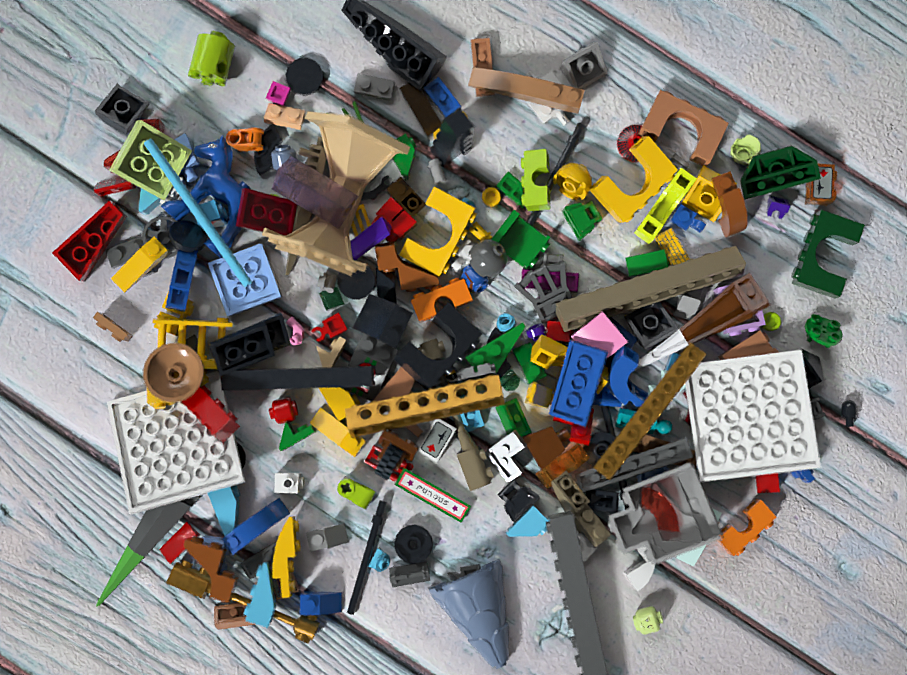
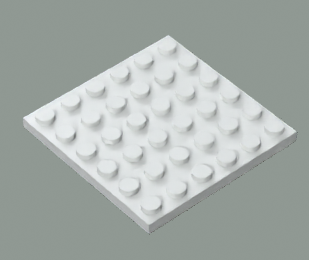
M802 350L703 362L685 383L700 482L821 468Z
M218 371L205 374L209 377V382L204 385L212 392L210 396L214 400L218 398L225 405L223 409L229 413L225 391L221 390V376ZM147 391L107 402L129 514H135L245 482L235 434L233 433L222 443L210 433L211 431L181 401L173 405H167L164 409H154V407L147 403Z

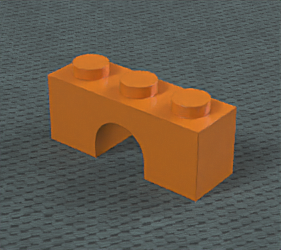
M458 277L450 280L447 286L442 287V285L431 288L432 292L424 294V292L415 294L411 303L419 323L436 316L437 313L434 307L436 301L440 298L451 300L455 309L471 303L473 299L465 280H460Z
M756 498L742 511L748 518V526L745 530L738 532L729 524L721 530L724 538L718 540V542L729 555L738 556L746 549L745 546L749 542L753 543L756 541L763 529L767 530L774 524L773 520L777 517L761 499Z

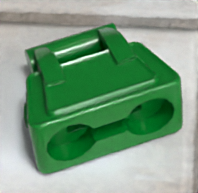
M592 200L584 205L582 203L565 206L562 210V214L578 241H581L587 234L591 233L595 228V223L603 220ZM587 209H589L591 215L593 216V219L589 217L586 211Z

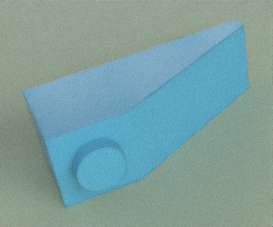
M236 485L208 493L224 536L238 527L240 491Z

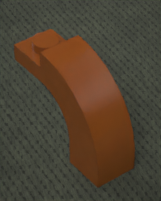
M731 171L712 178L711 182L722 209V218L718 221L725 238L744 231L747 228L748 222L747 210L740 188H737Z

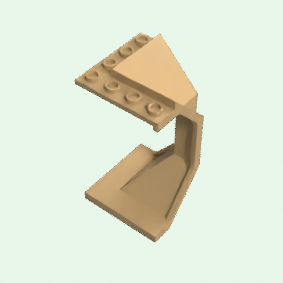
M307 112L305 119L313 122L320 128L330 169L328 183L315 218L311 222L286 236L264 228L262 235L268 237V242L275 244V249L308 258L349 276L352 275V272L356 273L357 270L365 272L367 264L353 260L349 237L350 227L366 185L396 154H408L410 147L352 116Z

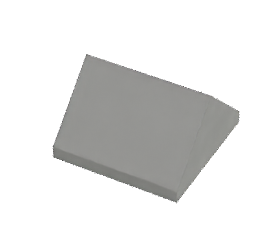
M597 42L564 59L561 70L570 85L578 89H582L608 74Z

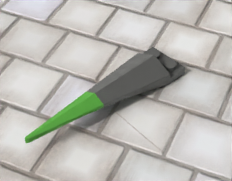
M201 495L145 511L96 607L104 602L141 560L195 505Z

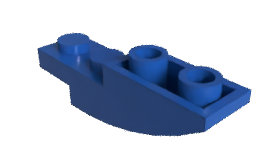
M178 249L166 308L185 312L198 250L185 252Z

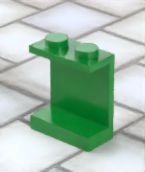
M513 210L491 240L501 244L507 256L524 269H527L529 266L533 268L539 260L537 255L540 251L544 253L550 246L548 242L550 236L547 235L545 237L520 218V214L517 211Z

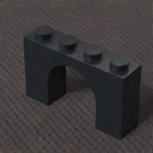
M449 302L436 314L432 321L449 336L452 342L451 355L443 360H433L425 356L409 341L394 358L426 391L431 387L436 388L442 382L440 378L444 374L448 376L455 369L453 365L458 360L461 363L468 355L466 351L469 348L473 350L481 342L478 339L482 333Z

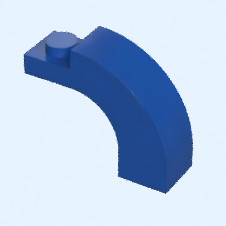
M626 345L618 349L612 359L610 385L614 395L622 404L626 405L631 401L636 407H641L649 395L629 379V375L639 365V354Z
M278 498L244 521L221 540L231 554L234 555L288 516L290 512L281 499Z

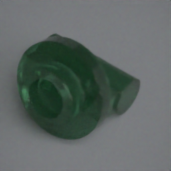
M512 369L500 378L501 387L506 391H514L519 386L520 377Z

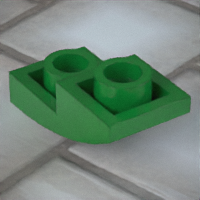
M665 249L625 258L629 276L669 267Z

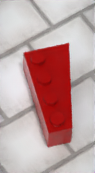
M108 201L52 252L53 255L78 281L84 282L127 218L126 214L114 202Z

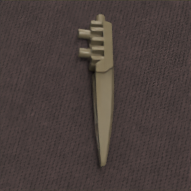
M318 137L316 145L310 144L308 149L300 147L298 155L307 157V161L304 164L305 168L295 166L294 169L295 174L303 176L300 184L304 185V187L301 188L293 232L311 222L327 159L322 137ZM288 253L286 276L290 274L298 255Z

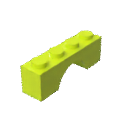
M680 168L634 234L650 244L697 178L683 168Z

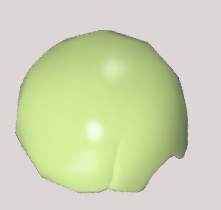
M749 134L744 138H737L731 146V157L736 163L749 165L752 157L760 154V141L757 137Z

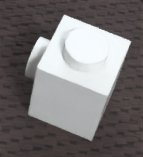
M275 473L274 493H300V489L304 488V477H301V473Z

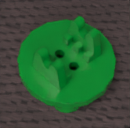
M813 314L804 326L807 333L806 336L808 337L806 341L811 342L813 339L815 342L825 345L826 348L835 346L841 342L843 337L842 330L840 329L841 324L836 320H829Z

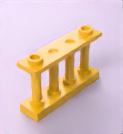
M157 315V318H153V323L159 324L158 347L166 344L167 324L179 325L178 343L186 345L187 325L199 326L197 354L202 361L204 369H217L214 360L207 359L205 355L206 326H218V339L226 336V327H233V323L228 321L229 318H217V321L169 319V315Z

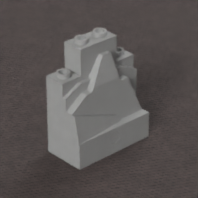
M692 463L624 488L622 497L625 504L629 505L630 508L608 516L610 520L608 521V526L611 532H615L617 537L615 543L618 550H622V553L625 554L646 546L647 550H644L646 558L649 562L652 561L653 565L724 538L704 487L699 481L696 468Z

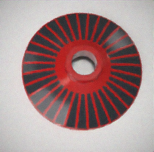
M640 125L626 127L621 131L617 139V149L620 155L630 162H639L629 149L634 145L635 139L639 140L641 138L638 135L642 127Z

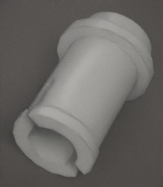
M439 158L429 161L427 167L431 169L435 184L446 181L447 179L441 166L442 161H439Z

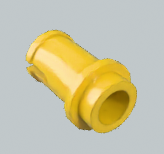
M477 221L472 224L477 230L473 227H470L468 230L480 241L491 240L493 237L491 232H487Z

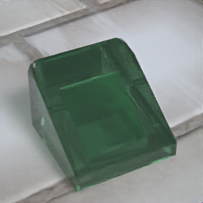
M338 287L334 288L333 293H328L327 291L319 293L327 312L345 304Z

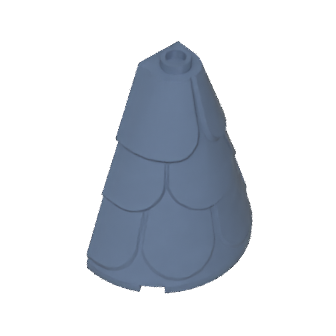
M500 559L487 563L481 569L447 583L445 581L428 588L432 598L447 613L451 621L468 638V642L491 667L496 666V669L507 665L506 661L509 660L508 622H506L503 566Z

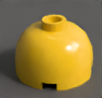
M568 163L557 171L553 177L554 185L558 184L560 187L559 191L566 197L573 200L582 198L581 200H583L592 187V177L584 165Z

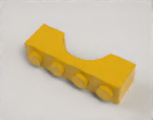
M541 334L532 347L531 362L547 370L552 366L562 367L568 347ZM604 366L596 394H599L608 382L607 366Z

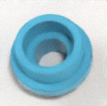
M504 313L498 317L496 325L500 331L508 332L515 327L516 321L512 315Z

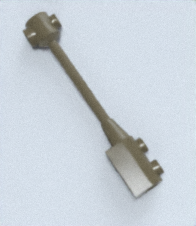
M437 338L424 342L418 347L425 356L433 360H442L444 357L443 352H446L443 342H438ZM444 374L440 378L442 380L440 383L441 388L448 385ZM460 414L452 416L458 430V438L463 451L456 455L469 490L473 491L492 483L491 479L494 476L491 468H486L484 460H487L484 450H479L468 431L465 430Z

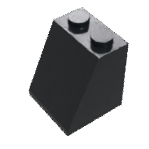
M369 294L352 328L396 348L413 312L395 303Z

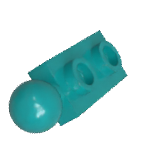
M620 408L615 421V427L624 429L637 411ZM657 419L647 433L653 434L654 430L657 429L661 434L666 435L672 431L673 426L667 419H662L659 422Z

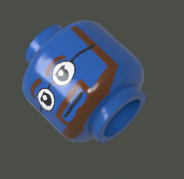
M471 265L463 269L461 280H465L469 292L477 294L488 287V276H480Z

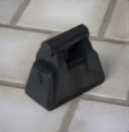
M514 479L497 494L505 501L503 506L513 522L520 518L540 498L531 488L526 486L521 488ZM516 488L518 492L508 499L506 496Z

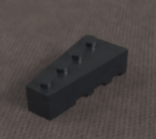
M459 108L443 120L439 128L440 131L436 134L438 140L435 139L432 143L433 146L430 147V151L435 158H439V161H442V167L460 154L465 155L472 150L474 125L462 109Z

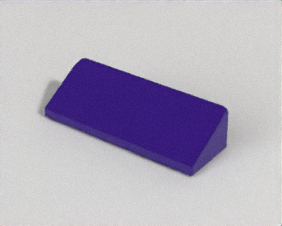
M383 217L379 218L350 241L354 261L390 235L392 226Z

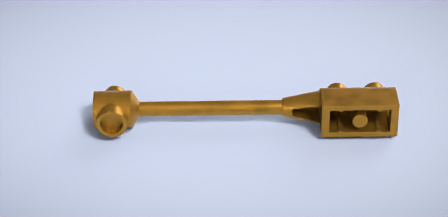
M182 560L181 563L176 562L166 584L205 599L206 594L211 593L212 586L208 572L201 567L199 571L193 569V564ZM234 593L232 601L244 606L247 603L251 604L252 601L237 593ZM275 610L273 618L293 626L294 634H296L294 638L309 644L310 640L314 639L320 624L317 621L318 617L314 615H301L295 619Z

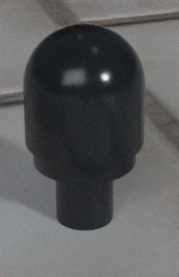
M846 400L841 405V415L846 420V427H854V419L857 418V405L852 400Z

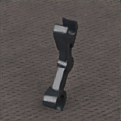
M384 176L381 181L382 183L373 191L364 192L360 201L376 199L394 181L390 185H385L384 181L389 176Z

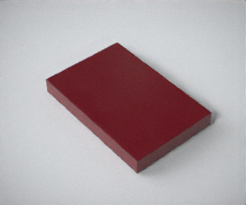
M243 188L236 226L262 233L264 228H267L284 236L289 235L293 232L298 202Z

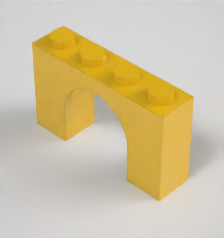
M649 136L641 137L629 149L645 170V182L640 191L629 196L623 193L609 176H601L590 189L591 193L617 222H629L638 209L640 210L646 206L647 200L651 196H655L661 191L660 187L664 183H668L674 178V173L678 170Z
M433 187L425 204L449 218L452 224L451 239L444 247L434 249L412 238H407L399 256L440 277L448 272L451 266L448 262L451 256L455 258L458 253L459 247L457 245L460 239H465L468 233L466 228L469 222H474L477 213L474 206L438 187Z

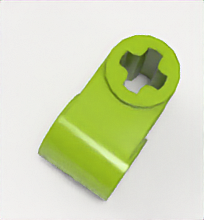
M349 478L341 480L337 487V491L341 496L363 509L368 508L376 493L369 487ZM346 483H349V488L352 490H347V492H344V487H342L341 485H346Z

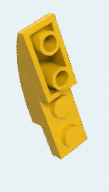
M295 516L288 517L278 537L273 558V579L281 578L282 598H290L293 595L292 592H295V580L291 578V572H294V561L290 560V557H296L298 552L301 551L300 540H297L296 532H299V521L295 519Z

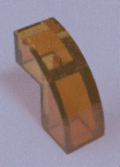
M576 443L535 474L545 488L548 489L552 487L551 482L563 472L567 471L570 473L578 469L590 457L582 446Z

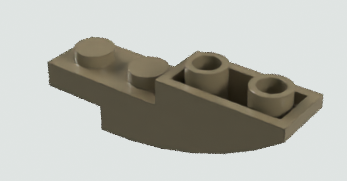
M567 471L551 482L565 512H572L575 527L579 534L583 532L595 548L611 536L589 507V499Z

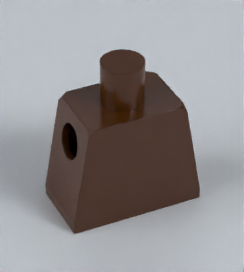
M550 426L522 437L542 470L565 451L562 442L569 439L570 434L566 427L555 432L553 427Z

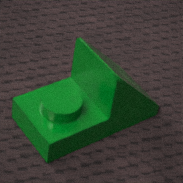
M286 421L279 450L284 451L316 433L314 426H307L305 424L296 429L298 433L295 434L290 423Z

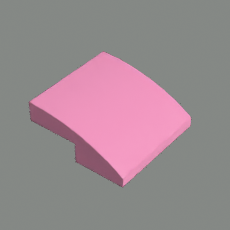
M600 312L571 336L574 341L609 351L607 358L628 342L603 312Z

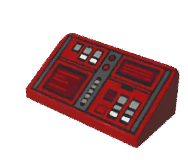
M119 177L97 183L94 193L102 197L135 189L137 186Z

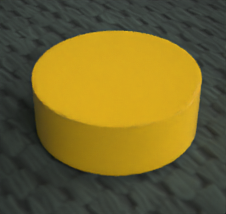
M489 187L483 191L482 202L486 206L495 207L499 204L501 194L496 188Z

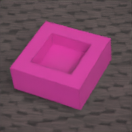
M273 81L266 100L285 106L291 88Z

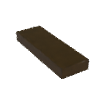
M407 83L400 87L399 90L428 138L440 128L442 123L424 92Z

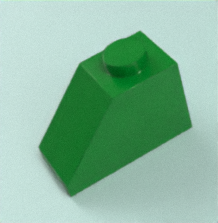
M404 134L396 140L409 146L408 154L398 153L392 159L404 180L407 181L416 155L414 148L417 146L412 137L408 138Z
M530 342L512 350L527 384L547 376L543 367L531 362L532 345Z

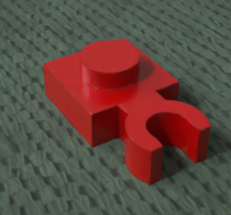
M338 312L322 321L324 327H315L311 331L312 333L316 331L321 332V337L316 339L317 342H321L327 334L332 339L348 329Z

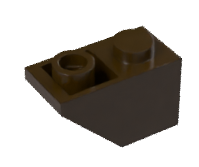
M399 177L387 188L388 195L412 218L426 206L425 202L402 177Z

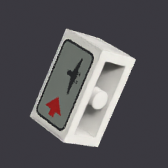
M441 419L430 421L426 427L429 430L426 436L421 435L416 444L419 447L418 452L435 462L439 460L456 431V428Z

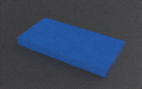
M570 340L549 415L584 427L587 426L609 351Z

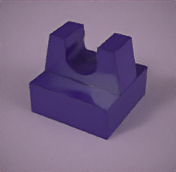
M769 195L767 216L771 217L774 211H779L778 218L783 219L790 209L789 201Z

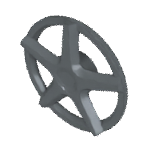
M159 216L150 220L144 227L142 242L143 245L146 244L145 235L152 238L155 237L171 251V254L164 258L167 259L176 256L178 251L168 238L167 220L177 221L168 216ZM161 220L159 231L148 230V227L153 222Z

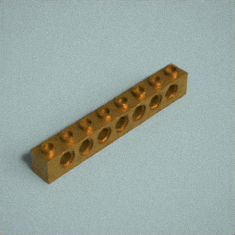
M691 342L594 466L598 472L609 480L613 478L704 360L706 353Z
M489 375L482 379H471L460 384H448L442 388H430L424 392H412L405 396H393L387 400L372 401L365 405H353L351 408H346L345 413L348 431L351 437L354 438L382 432L383 430H391L505 405L499 375ZM480 391H486L483 394H478ZM461 395H467L465 398H459ZM443 399H448L446 402H440ZM428 403L427 406L421 407L422 404ZM409 407L408 410L402 411L404 408ZM390 411L389 414L383 415L385 412Z

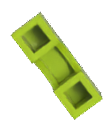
M547 149L524 151V157L521 158V167L524 169V176H521V184L524 187V194L521 197L522 205H525L528 211L551 210L548 186L535 185L536 178L539 175L550 173V155Z

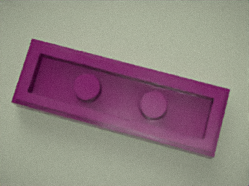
M522 269L521 280L528 274V271L533 269ZM549 272L556 288L561 286L560 272ZM566 272V285L569 292L577 293L579 273ZM544 274L537 277L542 290H552ZM533 281L525 287V289L537 290Z

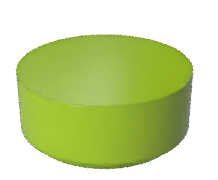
M768 312L763 315L766 324L762 326L764 330L775 331L780 327L781 318L777 313Z

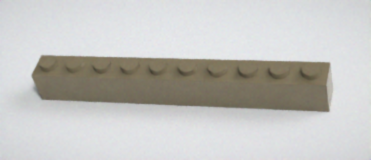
M736 246L723 248L718 252L707 253L702 257L689 259L677 265H670L665 269L654 270L649 274L636 276L624 282H617L612 286L599 288L587 294L583 293L571 299H564L556 303V315L564 332L589 323L600 312H603L607 318L743 275L746 262Z

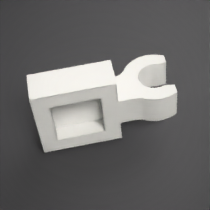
M468 238L456 254L459 258L452 264L451 268L455 272H458L465 263L471 265V254L469 255V251L475 244Z

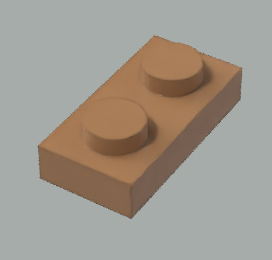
M96 312L93 316L98 321L96 325L105 331L106 329L112 332L111 336L119 342L122 340L129 342L133 335L105 314Z

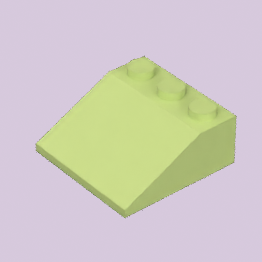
M137 120L109 171L165 200L173 185L150 154L144 142L152 138L178 176L192 150L144 121Z

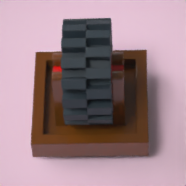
M383 430L380 435L378 444L383 446V449L378 456L379 464L374 471L375 474L386 480L390 478L394 469L398 471L404 459L412 462L418 450L414 442L408 439L405 441L400 439L399 435L392 430Z

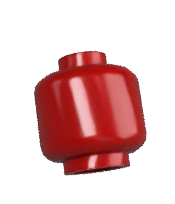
M290 397L274 400L272 408H269L270 418L275 419L277 424L294 421L296 415H298L296 401H292Z

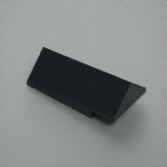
M279 313L209 343V349L218 373L221 376L275 356L274 351L291 344L283 314Z

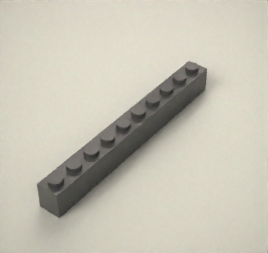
M571 511L549 515L548 522H545L547 533H551L553 541L549 542L552 553L555 552L557 560H554L556 572L560 571L561 579H558L560 591H564L565 594L562 602L564 610L569 612V617H566L568 628L573 630L574 636H570L572 647L576 648L578 655L574 656L577 667H581L582 674L579 675H608L573 514Z

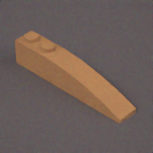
M476 67L472 69L468 84L469 87L575 114L579 113L585 91L529 76Z

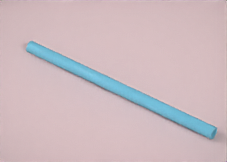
M152 138L145 141L144 145L244 288L248 287L253 283L158 146Z

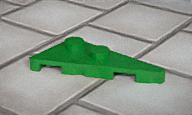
M519 324L468 355L466 359L471 367L473 366L474 372H478L477 365L490 363L495 364L497 373L526 327L525 324Z

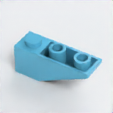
M266 561L258 568L256 576L259 579L257 584H254L250 595L253 598L251 604L247 603L244 615H247L245 621L268 628L271 626L277 605L270 562Z

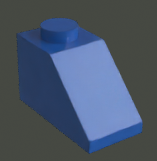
M303 591L300 595V615H324L342 612V592Z

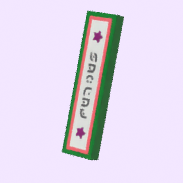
M403 468L394 484L461 523L471 505L406 468Z

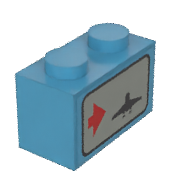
M215 199L199 204L214 228L228 224L226 219L229 216L226 208H223L222 204H219Z

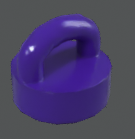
M539 323L526 329V334L528 338L536 342L538 340L536 336H541V334L545 336L544 332L546 330L544 325Z

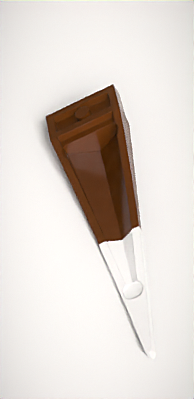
M750 273L731 283L684 326L642 357L635 370L686 348L690 342L695 344L752 318L754 314L770 306L768 299Z

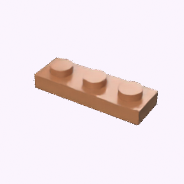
M490 38L471 39L473 67L493 70ZM475 88L476 97L495 95L493 92Z

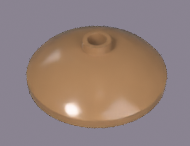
M169 343L155 349L148 356L143 368V379L149 392L156 398L166 402H179L191 397L199 389L204 376L203 364L198 354L190 347L179 343ZM175 372H179L177 378H173Z

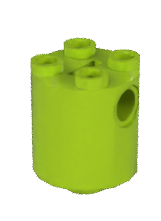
M211 31L210 34H198L188 76L194 79H201V83L204 85L212 86L215 83L219 86H225L235 45L225 34L218 31Z

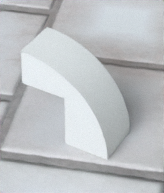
M646 546L637 549L643 561L624 572L637 592L650 580L655 564L653 565L652 561L649 562L644 552V550H647Z

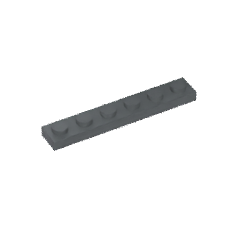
M687 438L628 457L611 480L607 479L595 468L575 474L579 488L584 493L693 458Z

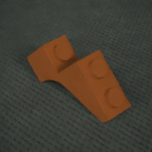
M394 242L380 243L375 246L378 270L392 272L394 268H398L401 290L411 292L419 287L431 289L439 285L437 275L402 260L396 251Z
M197 536L186 539L184 548L208 572L211 578L212 586L209 598L226 603L232 601L239 577L234 576L235 573L223 570V572H220L227 549L222 548L223 544L211 542L209 544L203 542L204 539Z

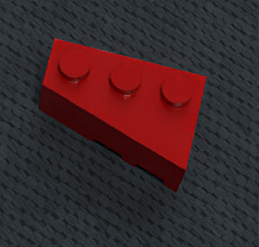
M205 385L200 386L191 397L181 402L211 431L210 433L224 443L240 427L236 423L238 418L231 411L227 413L223 409L225 405L218 398L214 400L210 396L212 392Z

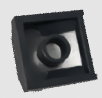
M117 83L96 108L95 114L104 123L117 131L129 134L150 103Z
M660 301L641 307L624 316V319L638 339L639 345L644 349L656 346L678 330V327Z

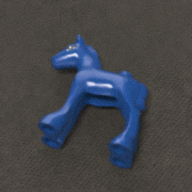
M222 135L216 141L195 146L194 154L199 158L210 160L212 165L200 177L190 193L198 204L208 195H212L217 201L228 205L229 222L220 236L228 248H230L235 237L242 229L236 226L242 189L251 188L243 181L239 184L230 176L233 152ZM183 199L166 201L161 205L176 221H180L191 212ZM208 239L204 244L219 258H223L211 239Z

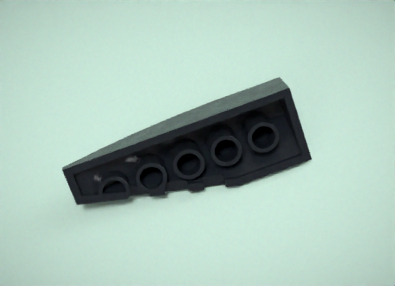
M363 0L345 1L341 11L356 29L358 28L363 33L366 41L374 46L377 54L385 59L392 71L420 91L439 72L447 58L446 55L416 33Z

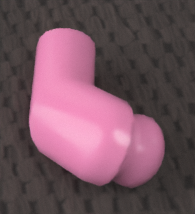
M291 317L286 321V324L292 329L290 343L292 345H299L303 341L304 328Z

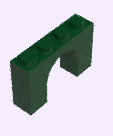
M820 210L810 218L809 224L811 227L804 236L803 242H805V245L798 254L797 260H799V263L792 272V284L836 299L841 297L847 279L829 273L819 266L816 260L817 245L822 239L831 238L853 246L859 243L865 225Z

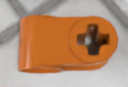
M255 127L233 129L227 133L226 142L240 152L262 151V135H264V130Z

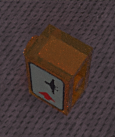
M818 164L821 179L806 183L805 205L828 206L836 199L834 182L837 179V171L835 170V164Z

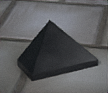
M376 268L377 297L397 304L395 268L392 272H383V270Z
M801 348L799 350H802L809 389L822 382L824 377L820 358Z
M606 490L586 492V497L590 501L588 505L591 509L618 513V492Z

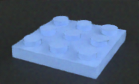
M262 243L233 253L253 282L246 288H244L224 258L208 263L227 317L282 297Z

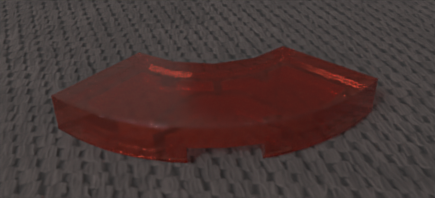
M643 487L641 508L647 509L654 515L658 530L679 532L678 518L671 503L658 491Z

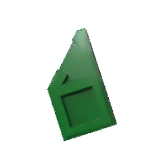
M508 171L496 187L523 209L524 206L522 205L521 198L523 194L522 184Z

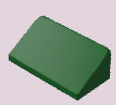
M517 398L505 402V405L495 407L507 435L514 430L518 432L521 438L532 433Z

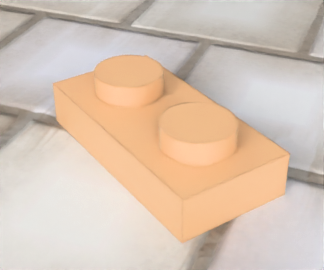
M268 103L264 115V123L301 130L306 113L305 110Z

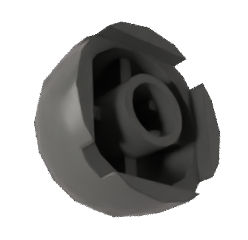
M482 240L469 251V255L471 254L470 264L474 271L482 277L488 276L490 277L489 279H493L506 267V251L501 244L494 240Z

